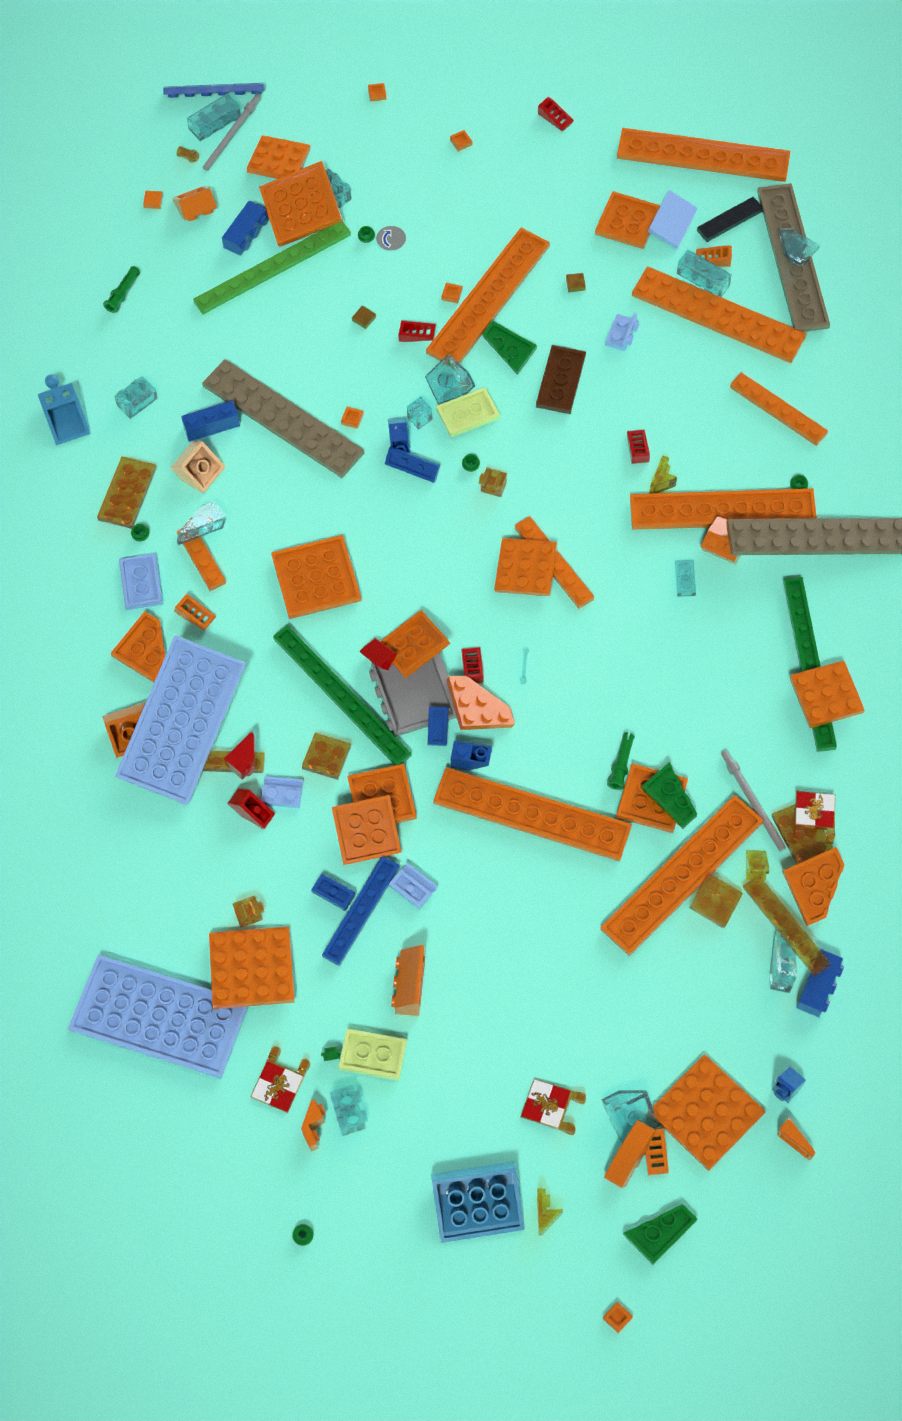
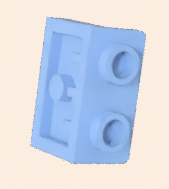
M634 313L632 318L617 314L605 341V346L626 351L627 346L632 344L633 332H637L639 327V321H637L638 314Z

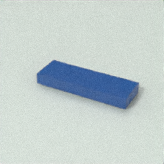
M392 446L389 447L385 460V465L433 483L437 480L441 466Z

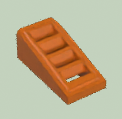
M732 246L696 249V266L731 267Z
M188 594L181 599L174 609V612L203 631L216 618L213 613ZM187 604L189 605L187 610L183 609ZM193 608L196 609L192 615L189 613ZM199 612L202 613L198 619L195 618ZM207 616L208 619L203 624L201 620Z
M788 1118L779 1129L777 1136L807 1160L811 1161L816 1152L792 1120Z
M655 1129L656 1132L653 1138L659 1137L660 1140L651 1141L645 1152L648 1176L669 1174L664 1129ZM661 1146V1149L650 1150L649 1147ZM662 1154V1158L651 1159L650 1157L651 1155ZM663 1163V1166L652 1168L651 1164Z

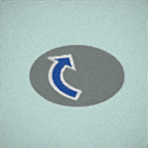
M386 226L377 233L376 241L385 250H397L405 244L406 234L397 226Z

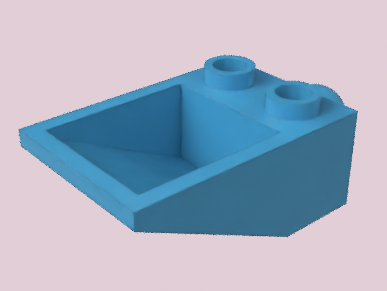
M49 374L45 377V385L51 388V390L39 393L38 398L56 446L89 435L90 431L73 384L69 383L58 387V377L54 374ZM69 391L70 395L65 397L63 392ZM52 397L53 401L48 403L46 398Z

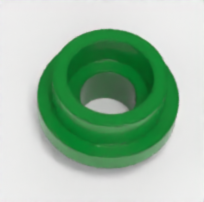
M363 226L358 231V239L363 243H369L375 238V232L369 226Z
M468 454L462 460V467L468 472L476 471L480 466V460L474 454Z
M796 475L790 481L791 489L808 488L809 483L804 475Z
M136 524L131 530L132 538L138 542L145 541L150 534L148 527L144 524Z
M336 1046L324 1048V1053L320 1054L321 1057L323 1056L324 1061L340 1059L339 1053H341V1050H337Z
M300 1224L294 1228L292 1237L297 1245L306 1246L313 1240L314 1233L310 1226ZM301 1231L307 1233L305 1238L299 1237Z

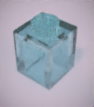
M420 396L407 406V418L419 430L432 421V408Z

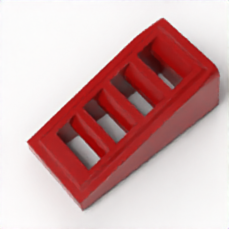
M549 96L538 105V115L562 132L574 122V119Z
M401 320L398 334L399 342L433 341L436 324Z
M645 430L627 431L631 464L649 462L650 453Z
M480 647L461 649L464 676H468L476 683H484ZM477 653L476 656H466V654ZM473 659H477V660H478V661H475V662H467V661H466V660H473ZM478 665V667L467 668V666ZM479 671V673L468 674V672Z

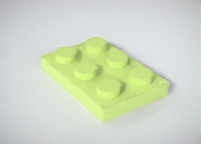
M485 387L436 406V411L451 438L500 419V414Z
M347 1029L338 1068L342 1071L399 1081L407 1039Z

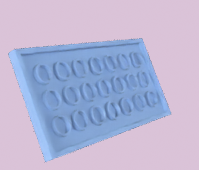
M174 635L115 778L188 806L244 672L246 663Z
M97 955L68 1030L222 1079L248 1007L213 1009L212 990Z

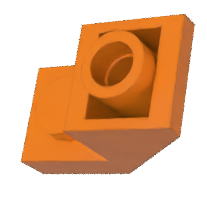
M315 1099L310 1102L301 1127L302 1134L311 1152L319 1148L317 1142L320 1141L316 1130L311 1131V1129L325 1123L323 1116L326 1115L322 1104L317 1105Z

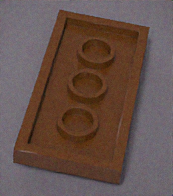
M555 345L551 346L536 401V408L571 414L586 358V351Z

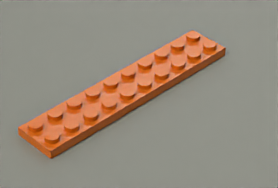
M622 128L617 159L786 182L791 151Z
M520 227L427 347L426 354L456 370L492 320L496 318L548 250L550 242Z
M648 266L632 291V296L791 364L807 335L803 331L795 330L791 326Z
M814 488L630 494L632 530L707 528L712 525L717 516L726 520L817 519Z
M448 767L445 768L433 800L435 805L619 862L621 861L632 824Z
M734 795L600 927V930L630 956L763 824L764 820Z

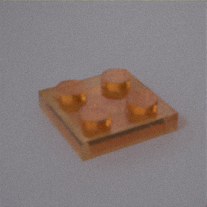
M314 733L302 763V769L339 780L351 749V743Z
M708 873L689 908L716 925L725 928L743 893Z

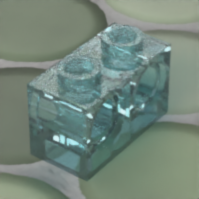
M328 168L326 172L337 204L341 208L352 200V189L348 183H344L337 173H333Z
M143 376L133 380L130 385L118 391L114 396L117 407L129 419L158 399L156 389Z
M351 1085L329 1092L342 1136L366 1129L365 1122H368L365 1109L361 1110L359 1103L362 1102L359 1090L355 1091L354 1086ZM349 1096L352 1098V1101L349 1104H343L341 1102L342 1098ZM350 1116L358 1117V1121L354 1124L348 1123L347 1119Z

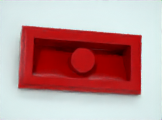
M374 638L359 651L377 667L389 670L397 655L377 638Z

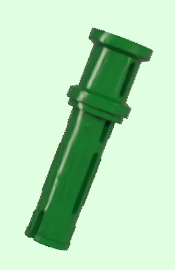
M130 267L118 287L111 291L108 300L103 302V306L107 311L116 313L119 304L124 302L125 294L140 274V270L137 267Z
M628 732L623 733L616 763L611 767L612 775L607 781V786L614 790H622L625 786L623 781L625 775L628 774L626 766L635 739L632 733H630L629 740H627Z

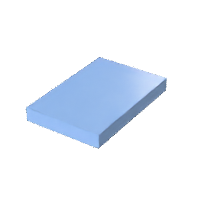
M669 190L647 232L677 249L698 207Z
M156 553L119 559L125 609L133 610L163 605Z

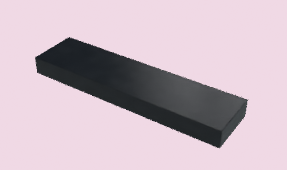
M751 197L698 226L697 232L706 242H709L760 214L763 208L754 197Z

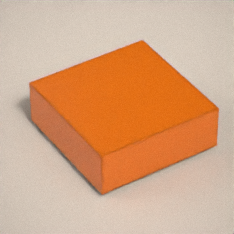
M384 83L368 85L370 102L387 100Z
M465 130L450 136V141L458 152L473 145V141Z
M145 191L144 208L161 209L162 191Z
M446 283L441 300L458 304L463 286Z
M346 407L341 424L358 429L364 411Z
M616 1302L602 1319L619 1334L633 1316Z

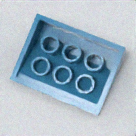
M514 1161L431 1174L441 1243L525 1230Z

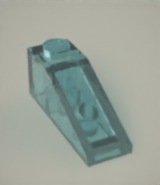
M215 501L208 504L205 503L196 510L179 531L176 541L177 545L223 529L227 516Z
M775 929L769 972L770 989L790 993L797 978L795 933Z

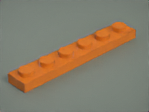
M742 372L730 384L731 389L815 446L828 434L827 429Z
M530 516L515 525L514 529L522 539L549 541ZM557 551L553 578L576 607L580 609L593 601L594 595Z

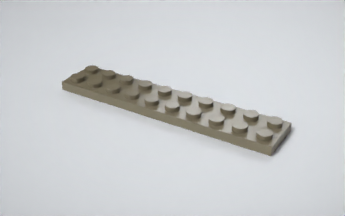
M792 183L760 187L757 193L763 208L762 212L793 328L803 332L829 329V317Z
M226 359L202 382L204 388L225 402L233 400L237 410L340 478H343L365 454L364 449Z
M902 518L728 519L726 522L731 556L902 554Z

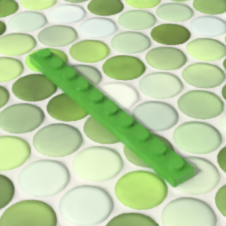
M343 222L323 229L193 298V302L203 315L351 236L350 230Z

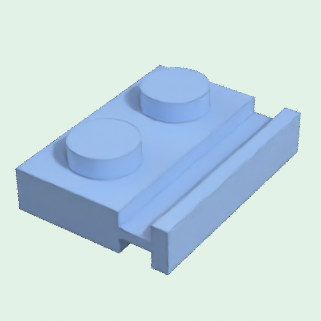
M264 776L261 801L267 806L300 808L303 779Z
M408 863L389 883L391 889L419 910L438 889L437 885Z

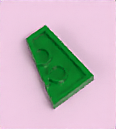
M493 320L483 332V338L517 375L537 349L536 344Z
M670 762L642 785L641 790L682 829L697 817V812L688 795L685 794Z
M681 1204L650 1221H646L631 1230L623 1232V1235L654 1265L698 1219Z

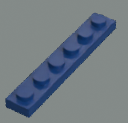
M264 82L164 86L163 95L173 98L178 97V94H184L185 97L195 96L194 93H201V96H211V93H218L219 96L228 95V92H234L235 95L245 94L244 91H251V94H261V91L265 90Z
M384 856L381 857L324 950L323 958L340 967L387 890L389 883L398 872L399 864Z

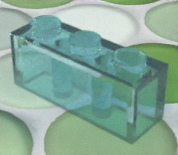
M227 93L187 117L188 129L199 141H202L231 122L236 121L241 115L240 106Z
M687 250L678 261L676 274L719 297H722L729 289L732 274L692 251Z

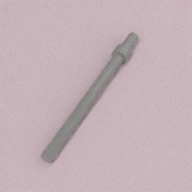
M256 94L245 105L242 114L203 165L205 171L210 169L249 114L251 115L254 112L255 106L261 99L260 95Z
M727 750L723 751L721 756L727 764V770L735 777L756 814L764 820L763 825L779 852L785 850L784 843L742 776L741 768L737 762L733 761Z

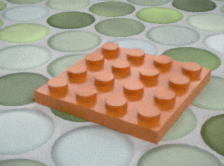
M322 161L259 186L279 247L343 222Z
M343 535L271 552L289 619L362 601Z
M289 927L209 933L213 1009L295 1003Z
M704 1054L648 1111V1114L701 1165L710 1171L766 1111Z

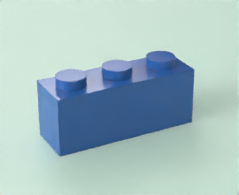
M248 201L221 237L223 248L240 256L244 251H247L252 240L257 238L260 229L268 222L267 209Z
M233 400L181 416L188 442L240 426Z
M820 949L796 1007L797 1009L818 1018L822 1012L826 1013L830 1001H827L828 995H833L837 984L834 983L836 976H841L845 967L841 965L842 957Z

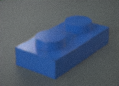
M323 874L320 875L311 889L312 893L344 911L347 910L356 896L354 891Z

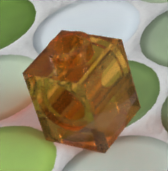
M486 467L484 474L481 473L478 484H481V492L502 498L507 484V473Z
M255 896L232 903L240 928L263 920L261 913L265 911L261 901L257 902Z

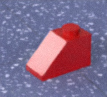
M252 732L224 758L226 766L242 780L246 776L252 775L256 767V740Z
M238 788L227 803L241 817L262 829L267 827L275 815L266 804L248 789Z

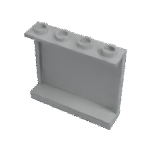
M440 653L406 679L393 664L389 670L375 667L374 663H371L372 671H369L371 681L376 682L375 692L377 698L382 699L383 703L380 705L383 715L387 714L389 719L386 720L388 729L393 731L395 737L428 727L429 706L448 707V721L457 718L446 681L448 674Z

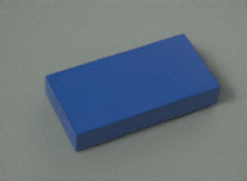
M429 706L427 745L447 746L448 707Z

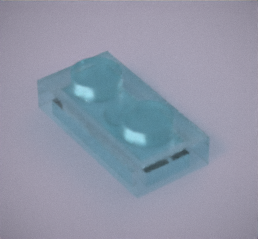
M675 560L677 597L696 596L694 560Z

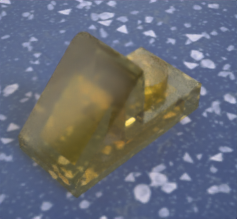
M662 456L651 482L649 494L660 493L676 486L677 477L669 474L671 465H669L670 457Z
M746 850V879L766 880V874H769L766 851Z
M537 1188L538 1235H543L563 1214V1209H546L550 1208V1195H546V1188Z

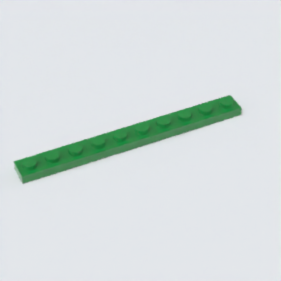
M803 577L786 578L783 584L800 670L803 672L821 667ZM832 722L812 728L817 752L836 750L837 744Z
M288 625L273 636L274 641L394 765L403 764L412 757L411 752Z

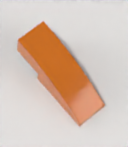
M637 1120L616 1153L604 1178L621 1188L626 1187L635 1168H638L656 1130Z

